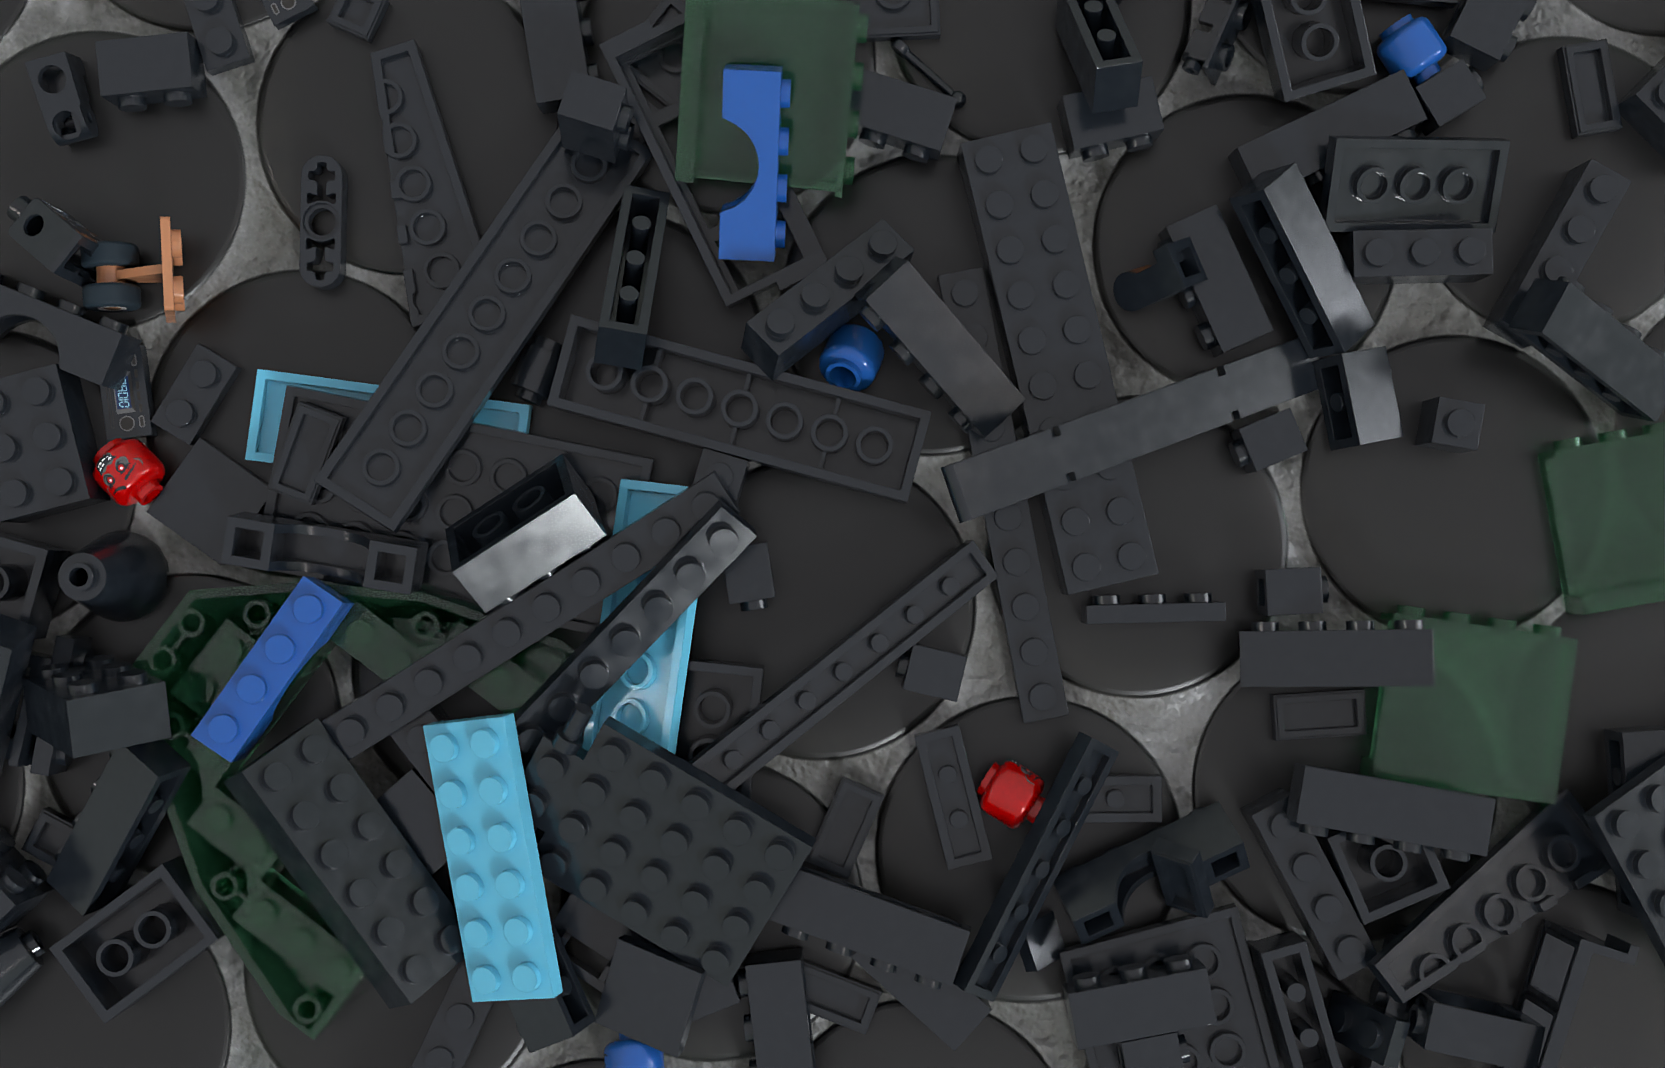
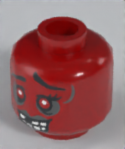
M116 438L104 445L93 459L95 464L93 470L95 482L119 505L130 506L138 502L141 505H147L156 499L163 490V486L160 483L165 475L164 464L140 440Z
M1008 760L1002 765L997 762L992 765L976 793L982 796L980 806L985 813L1007 827L1016 829L1025 820L1032 824L1034 823L1045 801V798L1041 796L1045 783L1039 775L1020 763Z

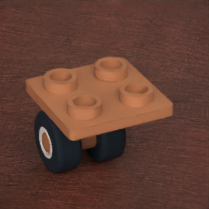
M160 216L162 264L139 267V248L137 245L129 242L96 241L99 246L91 257L80 249L82 267L96 271L97 283L88 284L82 288L83 307L85 309L96 312L134 311L141 307V289L139 286L129 283H163L166 323H176V311H185L183 276H174L173 267L183 266L181 229H171L170 217Z

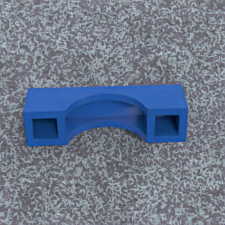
M726 64L723 69L722 118L734 123L749 136L758 155L759 170L754 184L745 194L722 205L719 222V259L774 262L776 248L785 249L786 221L777 220L778 202H787L788 174H779L780 155L788 156L789 127H781V108H790L791 79H782L783 66Z
M303 576L191 736L229 762L246 759L272 722L274 711L288 686L307 661L329 641L354 603L318 578Z

